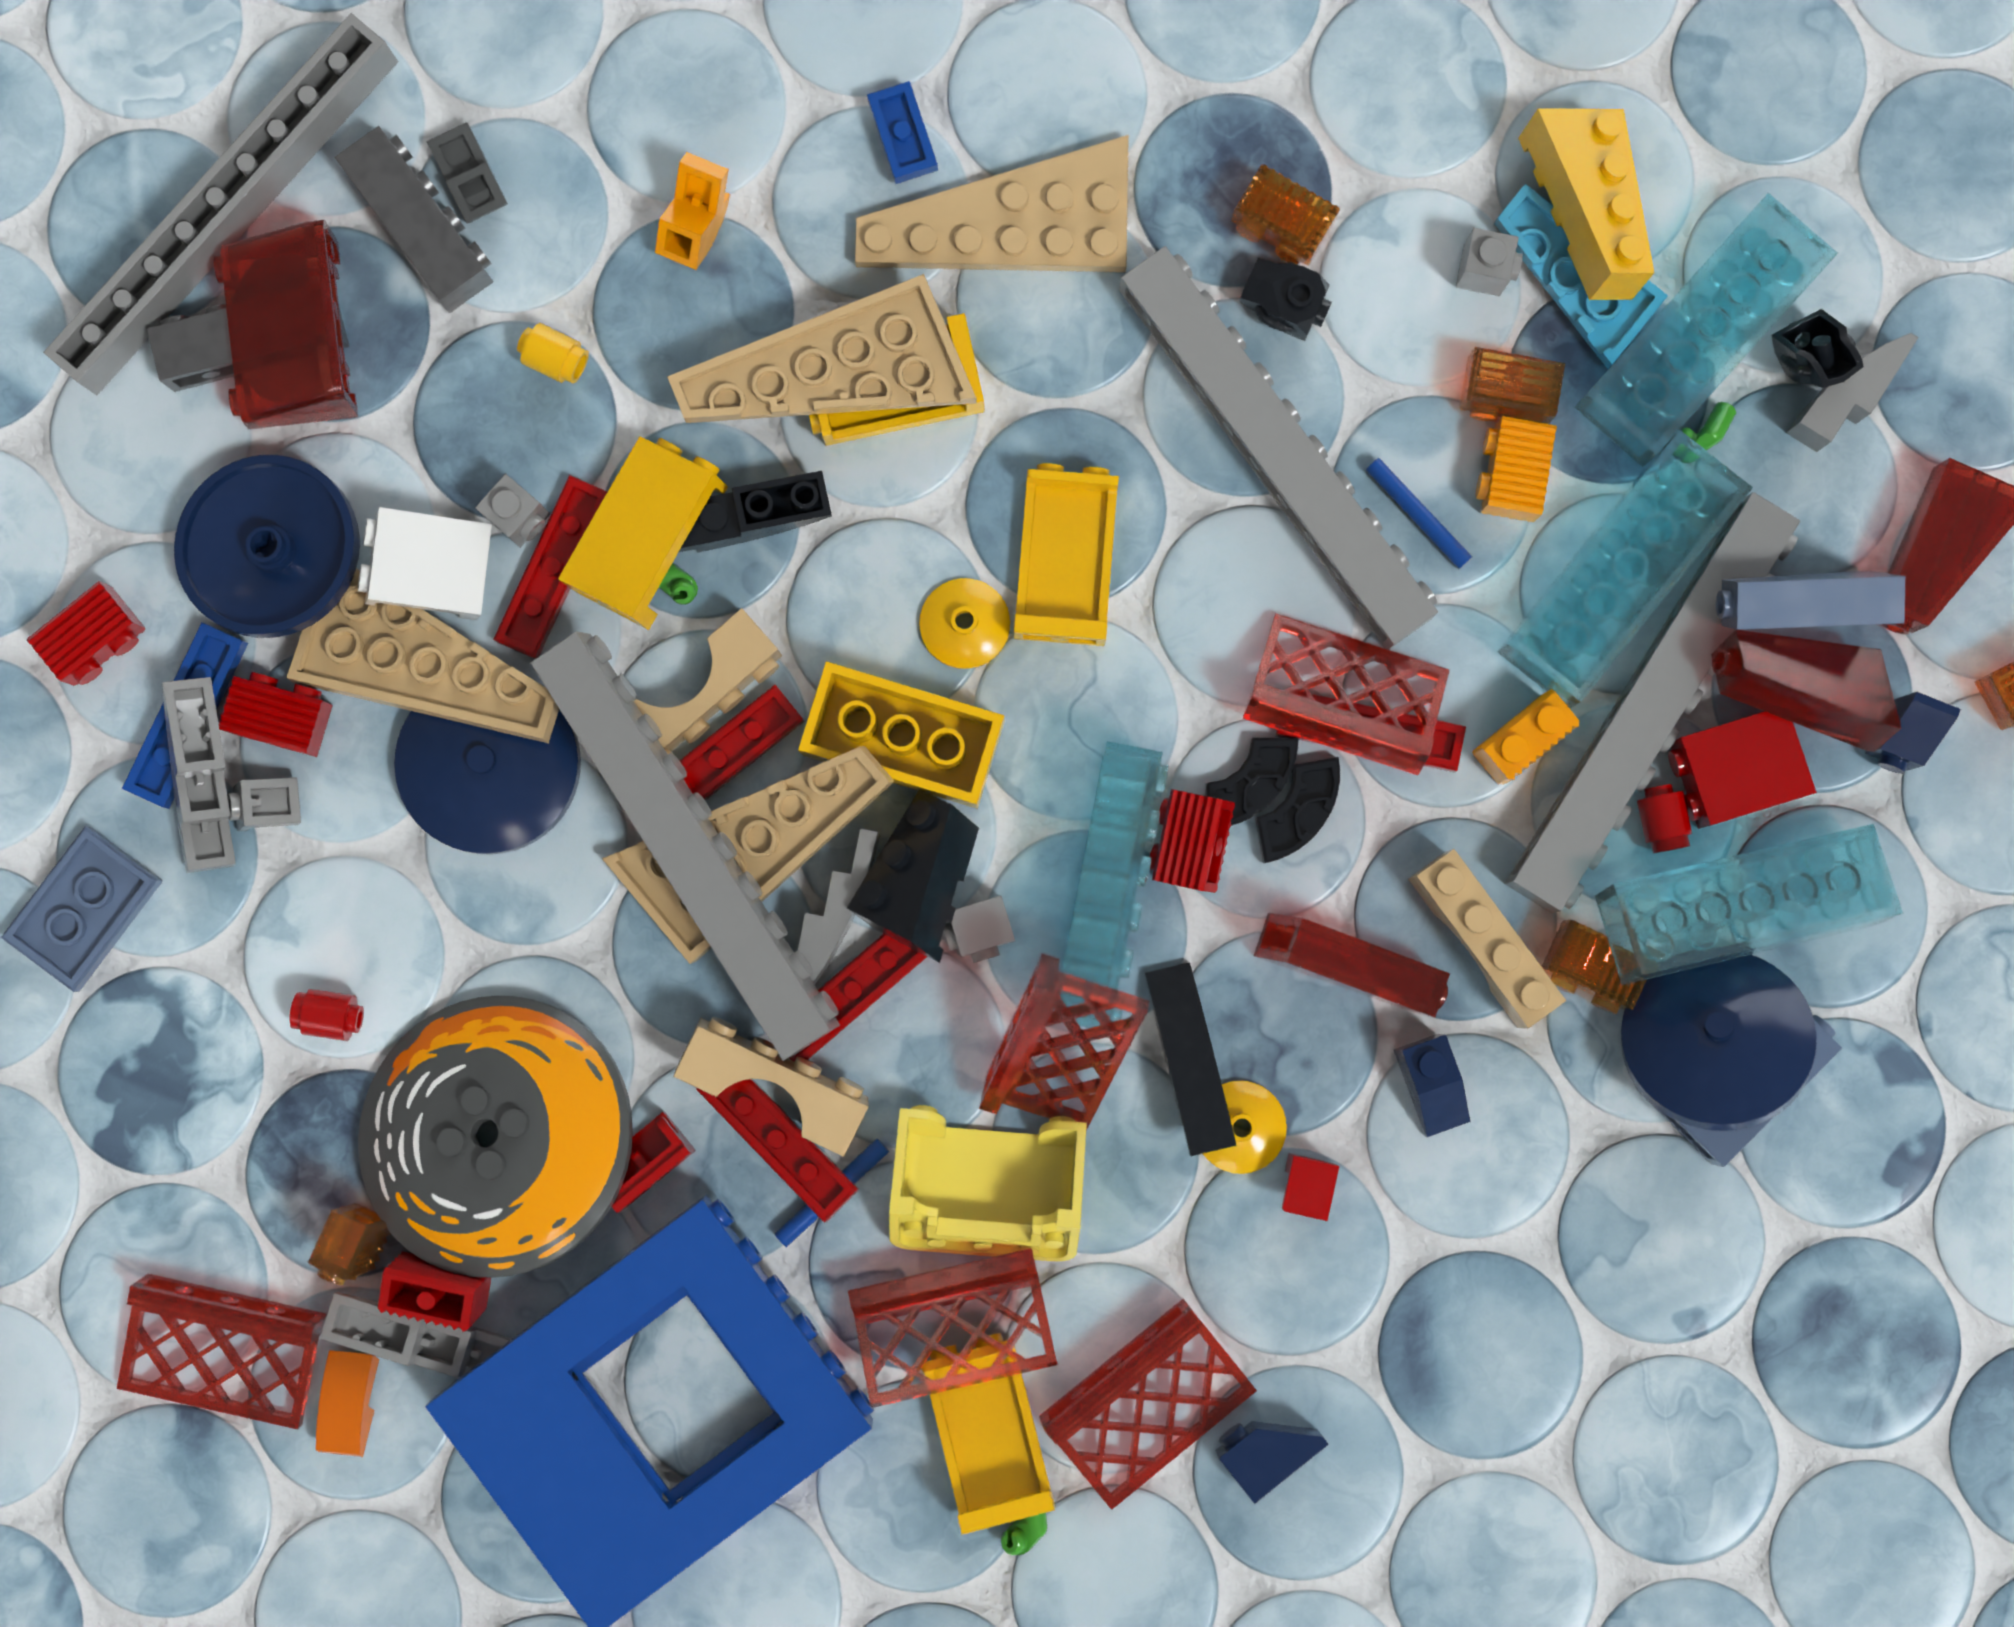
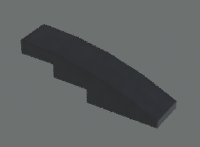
M1190 962L1146 972L1145 977L1177 1109H1179L1189 1155L1194 1156L1237 1146Z

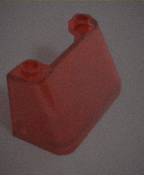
M326 220L305 221L226 244L221 247V255L214 256V270L219 284L224 283L235 388L229 389V404L233 416H240L248 429L358 417L355 393L347 394L350 393L348 379L350 367L345 361L336 280L339 279V273L335 266L341 264L339 245Z

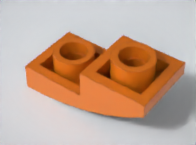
M329 1350L319 1398L316 1451L357 1457L364 1456L375 1411L368 1404L379 1364V1359L376 1356Z

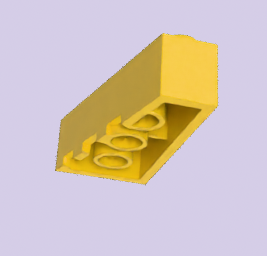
M1538 108L1518 139L1523 151L1530 152L1536 166L1533 170L1539 187L1545 186L1554 206L1550 212L1556 226H1561L1564 229L1570 245L1567 247V250L1589 300H1632L1655 272L1624 109Z

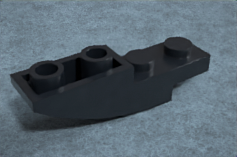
M811 472L734 487L730 493L710 496L679 552L696 549L697 553L736 545L793 530L831 517L832 514L823 472Z

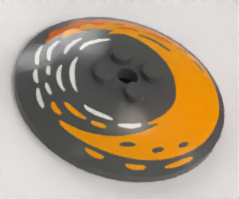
M516 996L473 998L445 1007L418 1023L397 1042L378 1068L368 1089L360 1117L358 1153L361 1175L371 1204L384 1226L397 1241L421 1260L437 1268L470 1277L496 1278L528 1273L549 1265L580 1245L602 1222L614 1204L622 1187L631 1155L633 1136L632 1112L628 1092L615 1061L601 1041L581 1022L551 1005ZM491 1120L498 1128V1137L494 1144L489 1147H483L477 1139V1132L484 1122Z

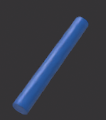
M1377 458L1366 469L1372 478L1458 569L1472 558L1471 554L1380 458Z
M877 1138L842 1171L856 1184L889 1153V1150ZM806 1204L774 1234L785 1247H788L819 1217Z

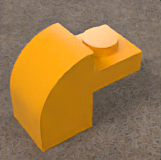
M689 152L685 153L679 162L674 199L659 218L655 247L656 254L697 270L711 249L726 214L730 194L725 192L729 169Z

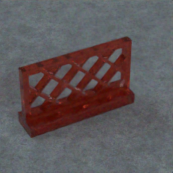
M1275 613L1242 718L1419 775L1431 754L1434 742L1432 737L1450 670ZM1283 631L1298 636L1305 648L1287 655L1277 640L1279 632ZM1329 647L1341 650L1348 662L1330 669L1320 651ZM1274 653L1277 660L1271 662L1272 655ZM1310 656L1321 674L1303 681L1292 663ZM1372 661L1382 663L1392 676L1374 683L1363 665ZM1283 668L1294 686L1281 690L1265 685L1264 682L1268 673ZM1354 670L1365 688L1347 696L1336 677ZM1419 675L1434 680L1433 692L1418 698L1407 679ZM1327 682L1337 700L1330 704L1317 702L1309 689ZM1397 684L1408 700V703L1391 710L1380 691ZM1370 696L1381 715L1372 719L1361 716L1353 703ZM1430 703V704H1429V708H1428V712H1427V710H1426V708L1424 707V705ZM1414 710L1424 725L1422 735L1404 730L1397 717Z
M1042 953L986 1073L979 1109L997 1114L1001 1104H1005L1049 1119L1056 1116L1070 1117L1076 1120V1122L1087 1123V1130L1148 1012L1149 1000L1058 971L1060 959ZM1063 990L1082 996L1085 1003L1067 1007L1060 994ZM1119 1008L1131 1012L1132 1015L1129 1018L1112 1022L1105 1011ZM1094 1014L1100 1025L1082 1030L1075 1019ZM1063 1022L1070 1033L1052 1038L1045 1027ZM1109 1037L1115 1046L1112 1049L1096 1052L1090 1042ZM1079 1045L1085 1056L1067 1060L1061 1052V1049ZM1049 1053L1055 1064L1038 1068L1031 1059V1057ZM1093 1067L1100 1077L1082 1082L1076 1071ZM1064 1075L1070 1084L1069 1086L1052 1089L1046 1079ZM1034 1083L1041 1093L1029 1095L1015 1089L1019 1086ZM1079 1097L1085 1107L1083 1111H1078L1064 1106L1061 1101Z
M1032 1248L848 1290L850 1306L856 1324L869 1401L872 1408L1058 1365ZM1031 1286L1034 1301L1024 1317L1002 1305L1012 1290ZM999 1294L996 1300L989 1297L990 1295ZM973 1299H979L990 1306V1309L977 1328L956 1316L964 1303ZM953 1304L949 1311L943 1308V1306ZM930 1309L945 1317L931 1339L911 1327L921 1311ZM997 1312L1018 1323V1326L1005 1345L984 1333ZM1035 1313H1037L1039 1327L1030 1322ZM907 1315L904 1321H901L900 1319L896 1318L899 1316ZM887 1320L897 1326L898 1330L886 1348L882 1349L869 1340L866 1324ZM952 1322L972 1334L959 1356L938 1344ZM1027 1329L1042 1338L1045 1354L1025 1359L1012 1349L1024 1330ZM905 1333L926 1345L912 1367L892 1355ZM979 1339L1000 1351L991 1367L978 1369L966 1362L967 1357ZM871 1350L880 1355L875 1364L873 1363ZM933 1350L954 1362L946 1376L936 1380H931L919 1372ZM1007 1356L1014 1360V1362L1003 1364ZM887 1360L907 1373L897 1389L879 1393L876 1377ZM961 1367L968 1371L966 1373L956 1375ZM914 1378L922 1382L919 1384L910 1385Z
M146 1274L130 1286L127 1304L132 1305L116 1389L297 1430L302 1426L319 1336L322 1333L327 1313L153 1274ZM145 1312L160 1315L170 1331L153 1342L142 1326ZM177 1319L185 1320V1322L179 1324ZM192 1323L205 1325L216 1341L198 1352L183 1329ZM222 1329L229 1330L231 1332L225 1335ZM238 1333L251 1335L261 1350L245 1362H243L229 1341L230 1338ZM172 1336L176 1338L188 1356L187 1360L171 1369L156 1347ZM267 1339L274 1340L276 1342L270 1345ZM139 1342L143 1347L140 1351H138ZM284 1343L304 1347L301 1365L288 1372L274 1351ZM220 1346L234 1369L216 1379L202 1356ZM146 1353L162 1375L152 1382L133 1378L136 1359ZM265 1356L279 1379L261 1389L247 1367ZM191 1363L207 1384L198 1392L186 1390L175 1375ZM237 1373L252 1394L251 1397L243 1402L231 1400L220 1385ZM299 1374L298 1382L296 1384L292 1377ZM163 1381H166V1382L168 1383V1385H163V1384H160V1383H162ZM284 1384L294 1399L292 1413L276 1410L266 1394ZM211 1390L214 1396L208 1395L206 1393ZM257 1401L259 1406L252 1405L251 1403Z
M1183 1298L1039 1415L1045 1432L1055 1444L1061 1447L1112 1510L1257 1390ZM1199 1333L1208 1344L1206 1364L1181 1362L1183 1345ZM1174 1354V1361L1166 1360ZM1215 1354L1224 1365L1214 1364ZM1155 1368L1173 1369L1170 1393L1145 1391L1147 1375ZM1180 1370L1205 1372L1202 1396L1178 1394ZM1213 1373L1231 1374L1241 1385L1227 1398L1210 1397ZM1138 1383L1137 1391L1129 1390ZM1118 1398L1136 1399L1134 1422L1108 1421L1110 1405ZM1144 1400L1169 1402L1166 1426L1141 1424ZM1176 1403L1201 1405L1199 1421L1191 1428L1174 1427ZM1209 1406H1216L1208 1413ZM1102 1412L1101 1420H1093ZM1082 1428L1100 1429L1097 1453L1077 1451L1068 1439ZM1107 1430L1132 1432L1130 1455L1105 1454ZM1140 1433L1165 1435L1163 1450L1155 1457L1137 1456ZM1172 1435L1180 1436L1172 1442ZM1086 1461L1096 1462L1095 1472ZM1103 1463L1127 1464V1480L1110 1492L1101 1481ZM1136 1465L1143 1466L1135 1473Z

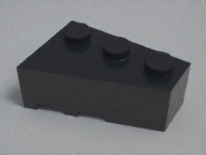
M919 789L847 909L875 930L940 963L944 949L939 944L946 922H952L956 908L951 903L958 881H964L979 827L952 804Z

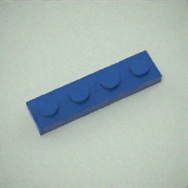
M201 622L174 681L211 677L217 710L249 643ZM163 702L122 789L158 806L170 809L175 794Z

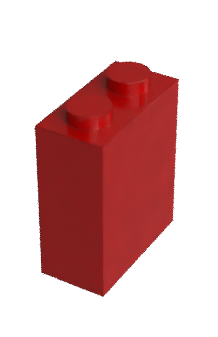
M1787 705L1680 737L1675 740L1671 746L1672 750L1668 752V760L1672 772L1676 777H1681L1686 794L1684 797L1689 819L1696 822L1698 829L1817 793Z

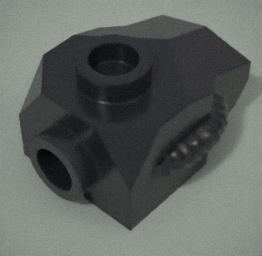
M1259 257L1239 299L1242 304L1256 312V315L1265 325L1303 341L1306 340L1312 324L1319 327L1322 326L1332 301L1324 298L1330 285L1318 272L1295 263L1283 262L1278 264Z
M1823 309L1799 321H1795L1771 335L1774 352L1786 376L1794 382L1825 388L1845 382L1864 367L1863 360L1855 347L1856 343L1847 334L1846 326ZM1802 333L1801 337L1795 341L1797 336Z

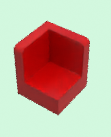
M1288 1153L1285 1172L1289 1174L1281 1206L1282 1210L1328 1222L1340 1166L1331 1162Z

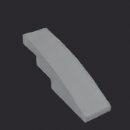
M211 677L163 682L162 691L167 739L186 873L234 867L236 862L229 826L231 814L223 772L226 766Z
M860 828L851 874L832 870L824 915L820 916L809 913L804 915L797 951L801 952L810 964L813 971L810 979L814 985H816L830 965L852 924L855 914L848 910L847 907L873 866L881 836L879 832Z
M334 1292L320 1339L406 1366L415 1364L456 1378L463 1376L512 1339L473 1326L463 1332L460 1327L453 1330L451 1325L444 1328L442 1323L435 1326L433 1321L426 1324L424 1319L417 1322L414 1317L408 1320L405 1315L399 1318L394 1313L390 1316L387 1310L381 1314L378 1310V1301L340 1292Z

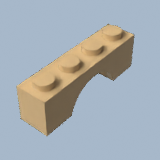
M742 608L707 638L712 655V667L707 683L697 696L675 707H656L638 699L634 701L641 714H648L659 727L662 737L658 740L667 754L672 753L685 740L691 744L700 738L709 729L710 725L707 721L719 710L724 714L732 710L745 697L741 692L754 680L759 684L764 682L779 668V664L776 661L782 657V654Z
M1455 849L1444 852L1408 878L1433 914L1457 936L1483 972L1491 993L1517 1028H1530L1566 1002V999Z
M712 1017L711 1021L700 1018L676 1066L673 1077L714 1096H718L727 1087L742 1080L763 1079L776 1083L794 1098L799 1107L802 1118L801 1137L843 1157L845 1156L869 1107L868 1096L862 1094L864 1091L862 1086L844 1077H839L836 1082L820 1074L822 1071L820 1066L801 1057H797L795 1062L790 1059L783 1061L771 1042L759 1037H755L753 1042L736 1034L738 1029L734 1025L723 1019Z

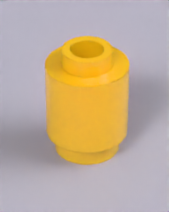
M543 323L536 324L533 329L527 327L517 345V352L521 353V364L560 383H563L565 380L572 384L576 383L581 377L589 358V351L581 348L580 341Z

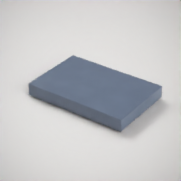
M85 826L0 938L71 991L80 992L163 880L93 828Z

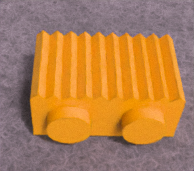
M1502 416L1495 424V428L1488 427L1483 443V455L1490 456L1488 471L1480 472L1475 492V498L1483 500L1482 514L1508 517L1520 521L1526 520L1528 522H1535L1542 515L1557 430L1556 425Z
M1550 689L1475 748L1472 753L1497 784L1504 785L1514 780L1515 776L1522 774V771L1529 768L1530 764L1535 763L1536 759L1543 756V753L1549 751L1551 747L1557 745L1558 741L1564 739L1566 735L1572 733L1573 729L1579 727V719L1553 689Z

